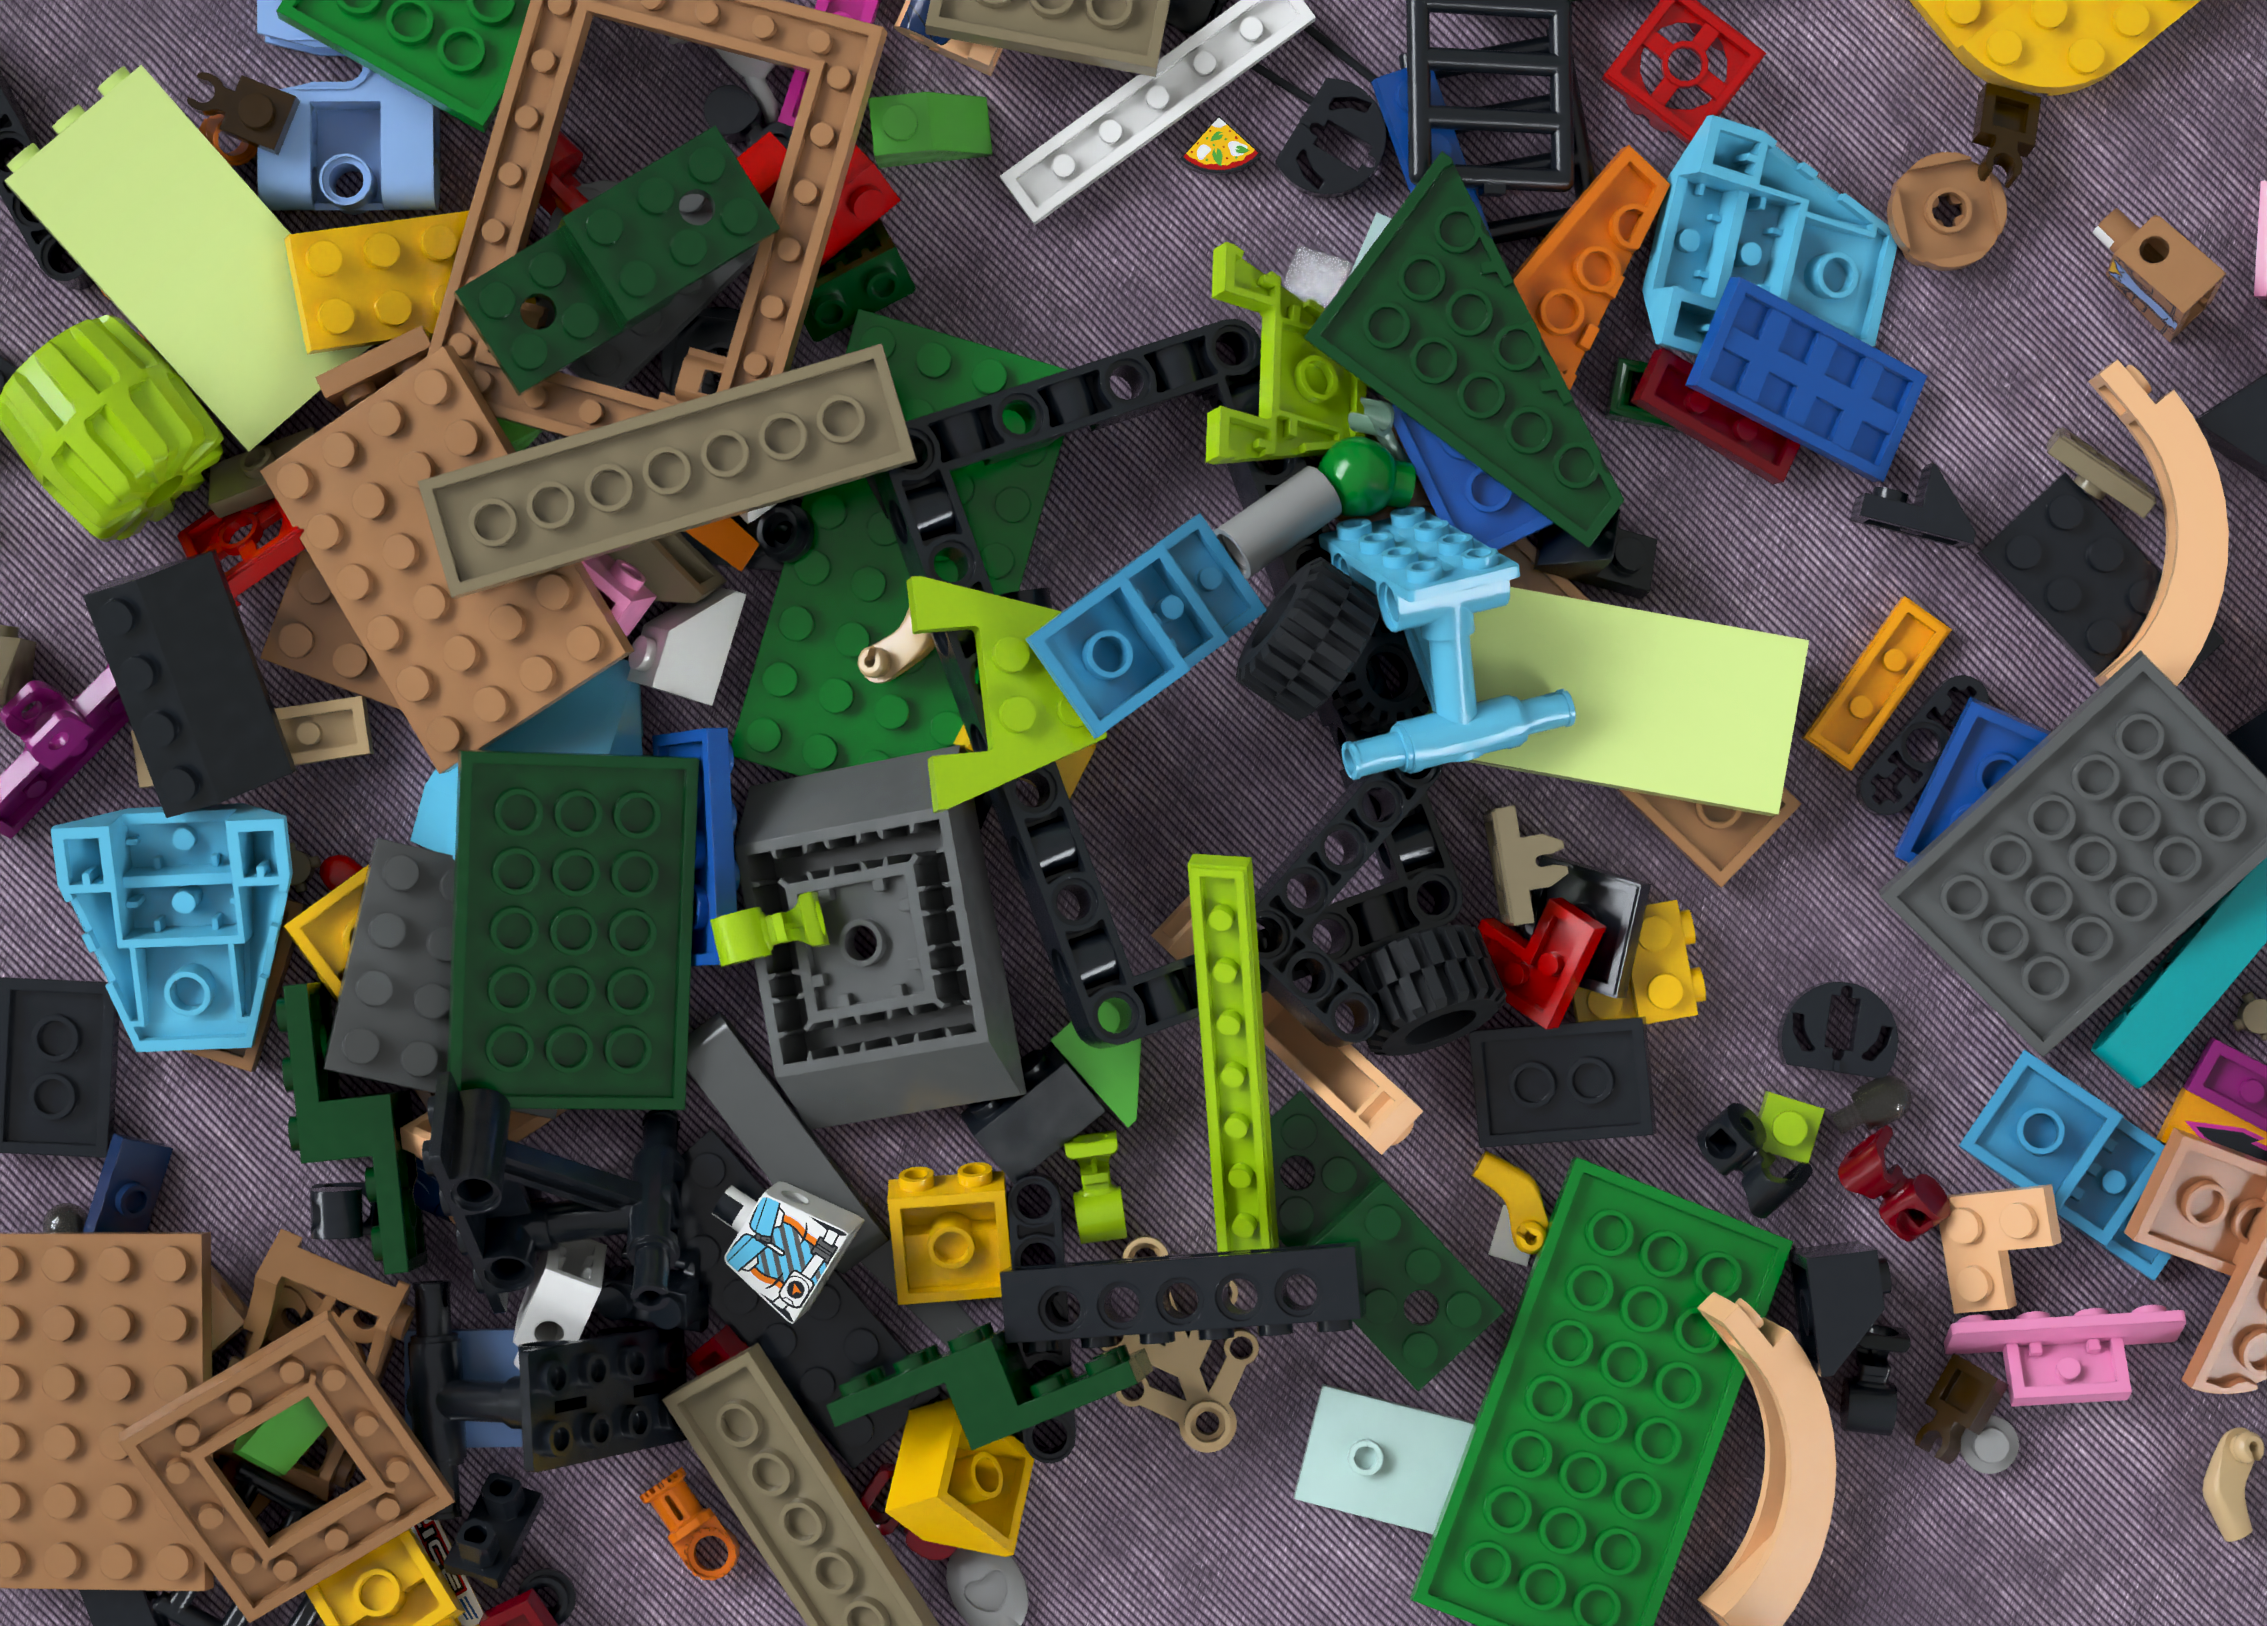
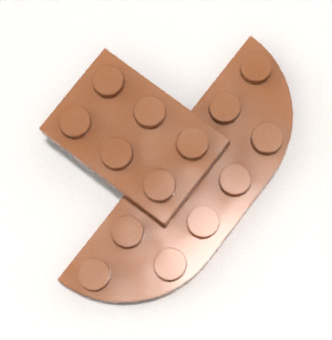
M2173 1128L2124 1233L2135 1242L2231 1276L2181 1380L2191 1389L2205 1393L2236 1394L2257 1390L2258 1385L2256 1383L2267 1379V1162Z

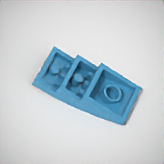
M1199 513L1096 586L1025 640L1095 739L1189 672L1191 667L1229 641L1231 636L1265 613L1267 609L1206 520Z
M2024 1050L1958 1147L2016 1188L2052 1184L2057 1215L2060 1219L2151 1281L2156 1280L2171 1258V1254L2135 1242L2124 1233L2165 1145L2124 1119V1115Z

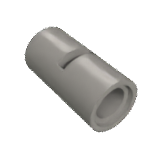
M1306 466L1214 530V534L1237 565L1244 578L1249 579L1338 517L1342 512V506L1336 490L1325 475L1315 467Z

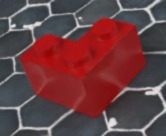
M770 131L737 157L738 162L769 210L787 151L784 145ZM856 144L820 267L901 201L875 164Z

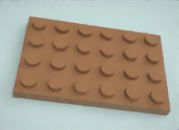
M453 345L440 347L260 470L293 527L298 526L299 529L302 528L304 530L299 537L439 774L449 772L458 766L459 750L485 749L634 652L633 647L582 562L458 599L451 597L417 481L516 452Z
M0 1232V1588L207 1591L214 1588L213 1572L118 1443L119 1432L212 1378L211 1232Z

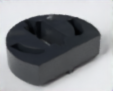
M1326 78L1275 162L1279 172L1294 188L1318 198H1337L1357 191L1375 175L1384 157L1386 128L1382 113L1372 97L1359 86L1341 79ZM1354 101L1370 107L1366 113L1353 108L1330 110L1334 102ZM1330 124L1369 148L1368 158L1375 165L1369 168L1362 164L1358 171L1315 146L1318 142V137L1311 133V130L1317 127L1324 131L1327 125ZM1302 154L1307 155V160L1313 174L1323 182L1319 190L1303 176L1297 162Z
M1825 982L1807 988L1788 1005L1782 1015L1778 1028V1050L1782 1063L1786 1065L1884 1079L1891 1070L1897 1055L1898 1031L1891 1011L1875 993L1853 983ZM1846 986L1848 988L1847 997L1856 999L1849 1049H1840L1839 1056L1834 1059L1832 1057L1833 1048L1824 1047L1832 995L1841 996V990ZM1793 1013L1800 1014V1029L1810 1046L1808 1051L1801 1049L1794 1034ZM1881 1027H1888L1882 1046L1869 1060L1862 1059V1054L1867 1052L1877 1041Z

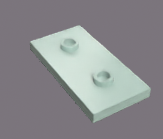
M1322 1384L1294 1499L1433 1534L1474 1422Z

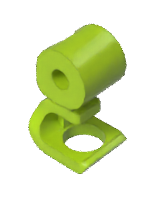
M817 892L800 894L796 906L787 912L766 916L762 912L761 907H754L710 920L721 967L771 956L774 945L801 941L812 947L829 945Z
M1112 1130L1076 1135L1064 1146L1066 1157L1070 1160H1077L1080 1166L1082 1189L1073 1192L1081 1244L1127 1238L1121 1186L1111 1183L1109 1167L1110 1156L1118 1151L1117 1132Z

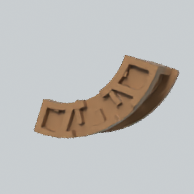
M280 1229L255 1275L252 1297L243 1328L248 1330L245 1338L247 1342L243 1350L246 1351L244 1359L299 1327L288 1320L286 1315L287 1308L295 1309L299 1313L300 1319L309 1309L314 1313L312 1318L328 1310L381 1386L397 1339L401 1341L405 1337L415 1314V1307L407 1305L411 1284L399 1280L396 1287H393L301 1249L303 1237ZM337 1301H341L350 1305V1307L341 1313L335 1305ZM359 1310L377 1316L376 1324L367 1325L359 1318ZM361 1343H372L367 1360ZM232 1356L227 1369L243 1359ZM328 1425L321 1433V1436L327 1440L328 1448L319 1470L316 1471L296 1462L286 1475L278 1476L296 1487L316 1494L318 1499L329 1502L336 1486L344 1489L348 1486L357 1468L356 1463ZM237 1439L213 1452V1457L221 1459L224 1456L236 1462H240L243 1459L246 1460L233 1452ZM310 1447L307 1449V1451H306L303 1455H306V1454L308 1453V1451L310 1450Z

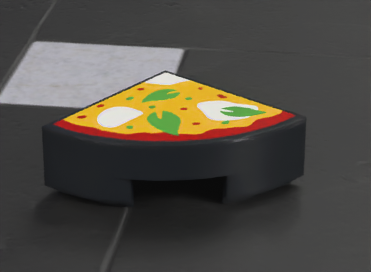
M1218 116L1180 158V163L1199 174L1228 175L1250 168L1261 159L1262 154Z

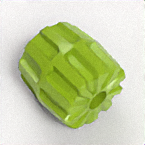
M104 315L91 320L87 319L66 329L46 342L14 372L3 387L0 395V429L43 488L90 534L103 542L115 539L121 541L140 533L147 521L158 522L175 510V499L183 492H194L205 481L201 472L216 464L223 453L220 444L223 440L221 430L189 386L163 357L123 319L116 316Z

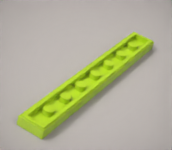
M1192 854L1188 862V877L1217 1252L1279 1247L1252 857Z

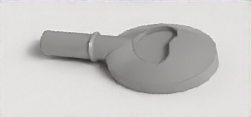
M957 1548L948 1561L946 1580L952 1602L961 1617L970 1626H1021L1028 1611L1029 1596L1025 1578L1012 1556L1002 1557Z

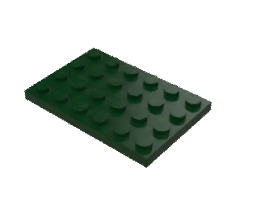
M459 750L447 1072L451 1071L459 1091L476 1088H488L498 1091L506 1096L510 1102L511 1109L685 1110L699 758L688 756Z

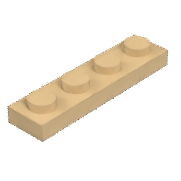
M364 696L274 709L295 766L374 754L367 702ZM131 730L139 788L154 787L134 731Z

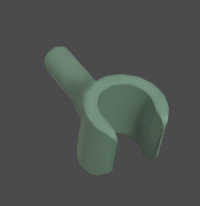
M1361 397L1360 401L1364 406V414L1350 412L1348 423L1351 430L1375 435L1379 443L1384 445L1393 455L1394 460L1411 463L1391 429L1394 422L1393 406L1384 401Z

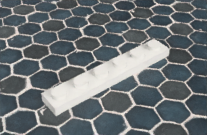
M1240 0L1160 58L1156 77L1142 74L1134 77L1000 175L1001 181L1035 226L1315 22V15L1304 0Z

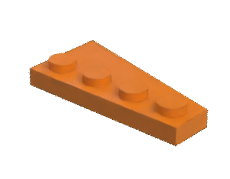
M1630 145L1619 150L1511 276L1569 391L1577 377L1575 373L1585 352L1590 350L1600 330L1598 325L1610 301L1616 297L1625 279L1623 274L1634 252L1639 250L1671 185Z

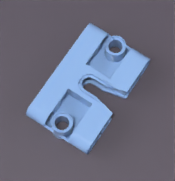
M257 0V33L265 36V43L317 56H345L278 19L276 10L282 0ZM364 66L360 75L352 81L310 82L279 89L296 96L300 103L279 155L257 147L258 197L270 211L340 210L345 214L357 215L368 210L439 209L440 108ZM346 172H360L363 175L364 181L359 193L347 198L338 196L336 184L340 176Z

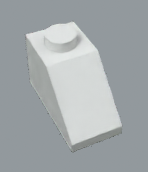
M720 588L697 603H680L644 624L641 636L632 645L634 652L629 655L630 671L627 680L712 706L746 594Z

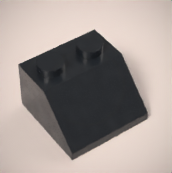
M1858 1241L1790 1249L1789 1252L1800 1346L1806 1353L1815 1373L1820 1377L1833 1376L1885 1310L1883 1294L1891 1293V1275L1887 1259H1878L1877 1249Z

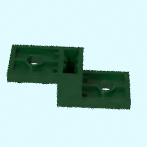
M714 125L562 217L557 230L454 292V296L515 392L520 396L668 306L678 292L778 232L780 227L718 128ZM700 194L706 197L712 206L711 220L703 225H692L685 221L679 211V203L684 196ZM533 297L547 300L555 312L553 323L544 329H534L526 325L520 313L521 306L526 300Z
M322 982L283 986L284 998L277 999L276 1016L280 1033H288L290 1057L283 1058L282 1075L286 1092H294L296 1116H290L288 1121L292 1151H300L301 1164L372 1156L373 1167L366 1168L365 1186L369 1202H377L379 1226H373L371 1230L373 1256L376 1262L383 1261L384 1275L410 1272L428 1263L423 1210L419 1209L413 1199V1186L417 1177L415 1154L402 1149L400 1128L413 1121L410 1090L341 1097L339 1073L322 1070L333 1022L330 992Z
M1299 1090L1270 1117L1278 1238L1286 1247L1361 1242L1367 1313L1361 1319H1352V1321L1419 1392L1505 1310ZM1292 1156L1306 1157L1313 1165V1179L1304 1188H1289L1281 1180V1166L1285 1160ZM1417 1290H1425L1432 1293L1437 1301L1435 1316L1425 1323L1412 1322L1404 1313L1406 1298Z
M988 1322L947 1341L950 1348L947 1352L941 1354L937 1344H934L893 1363L895 1373L887 1375L884 1367L880 1366L851 1378L850 1381L838 1386L842 1396L826 1406L834 1426L837 1427L945 1383L971 1450H974L1136 1385L1153 1371V1367L1145 1348L1129 1354L1126 1344L1093 1357L1092 1361L1084 1364L1086 1369L1084 1373L1075 1376L1072 1367L1069 1366L1040 1378L1039 1382L1034 1384L1018 1344H1006L1004 1328L994 1332L991 1322Z

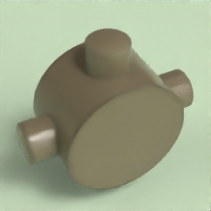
M292 842L290 843L293 875L290 885L295 886L296 893H302L308 890L306 883L313 877L315 868L321 866L319 856L311 857L304 851H298L295 843Z
M2253 992L2245 993L2241 996L2244 1002L2238 1009L2237 1020L2232 1022L2233 1027L2237 1032L2244 1029L2249 1033L2260 1034L2262 1041H2266L2267 1000L2255 999Z

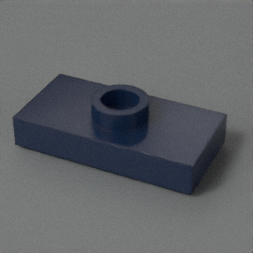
M113 1133L83 1232H147L173 1148L163 1143Z

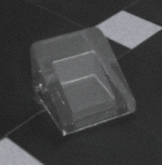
M1298 246L1282 287L1304 302L1312 298L1326 308L1347 280L1353 262Z

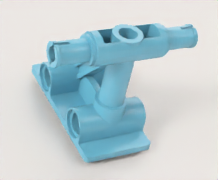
M1420 506L1394 509L1390 512L1391 518L1373 522L1362 518L1345 520L1336 525L1335 531L1319 534L1320 547L1330 553L1331 564L1377 595L1380 612L1387 628L1391 632L1404 630L1433 713L1398 721L1390 728V733L1354 742H1344L1341 749L1342 760L1345 770L1352 780L1395 768L1412 774L1426 768L1450 762L1469 761L1479 758L1486 753L1520 747L1527 741L1528 735L1574 725L1576 719L1575 706L1571 695L1564 689H1558L1556 692L1519 700L1511 695H1503L1477 702L1470 635L1475 631L1473 613L1508 604L1510 599V580L1520 577L1518 563L1502 555L1497 549L1488 547L1474 539L1471 534L1464 533L1453 527L1448 521L1441 520L1425 511V508Z

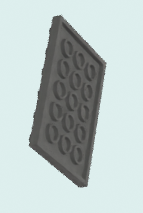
M2140 650L1879 890L1880 897L2018 1034L2044 1057L2267 857V776Z

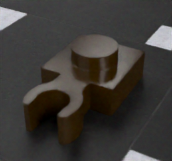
M207 72L198 73L197 78L199 81L213 86L215 93L213 98L205 103L188 97V104L197 113L205 116L224 115L220 130L225 135L279 155L299 106V99L294 95L243 75L240 77L236 90L233 91L226 88L213 74Z
M1988 82L1984 85L1978 94L1972 143L1988 147V152L1978 167L1980 181L1987 179L1993 170V165H1999L2005 170L2007 174L2006 188H2010L2022 172L2021 156L2027 158L2035 147L2042 97Z
M1953 1353L1925 1404L1938 1412L1931 1422L1925 1424L1918 1431L1915 1445L1930 1452L1936 1439L1942 1437V1445L1934 1457L1946 1464H1951L1960 1452L1961 1436L1967 1428L1980 1435L2009 1385Z

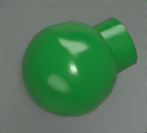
M1353 436L1336 442L1325 452L1318 467V470L1330 481L1339 496L1342 506L1341 515L1347 517L1371 516L1383 510L1385 506L1406 508L1413 496L1416 480L1414 465L1410 462L1394 460L1393 455L1384 445L1367 437Z

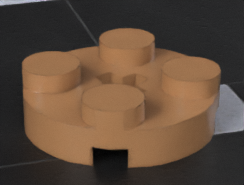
M1940 152L1917 161L1893 184L1887 206L1888 226L1892 238L1902 250L1905 259L1909 263L1916 266H1925L1932 270L1952 271L1970 266L1990 250L1995 244L1998 235L2002 233L2007 218L2005 193L1998 178L1992 172L1985 181H1980L1978 177L1979 164L1970 161L1971 157L1957 152ZM1939 197H1947L1949 205H1959L1961 209V215L1952 220L1953 227H1946L1942 220L1934 218L1932 210L1939 206Z

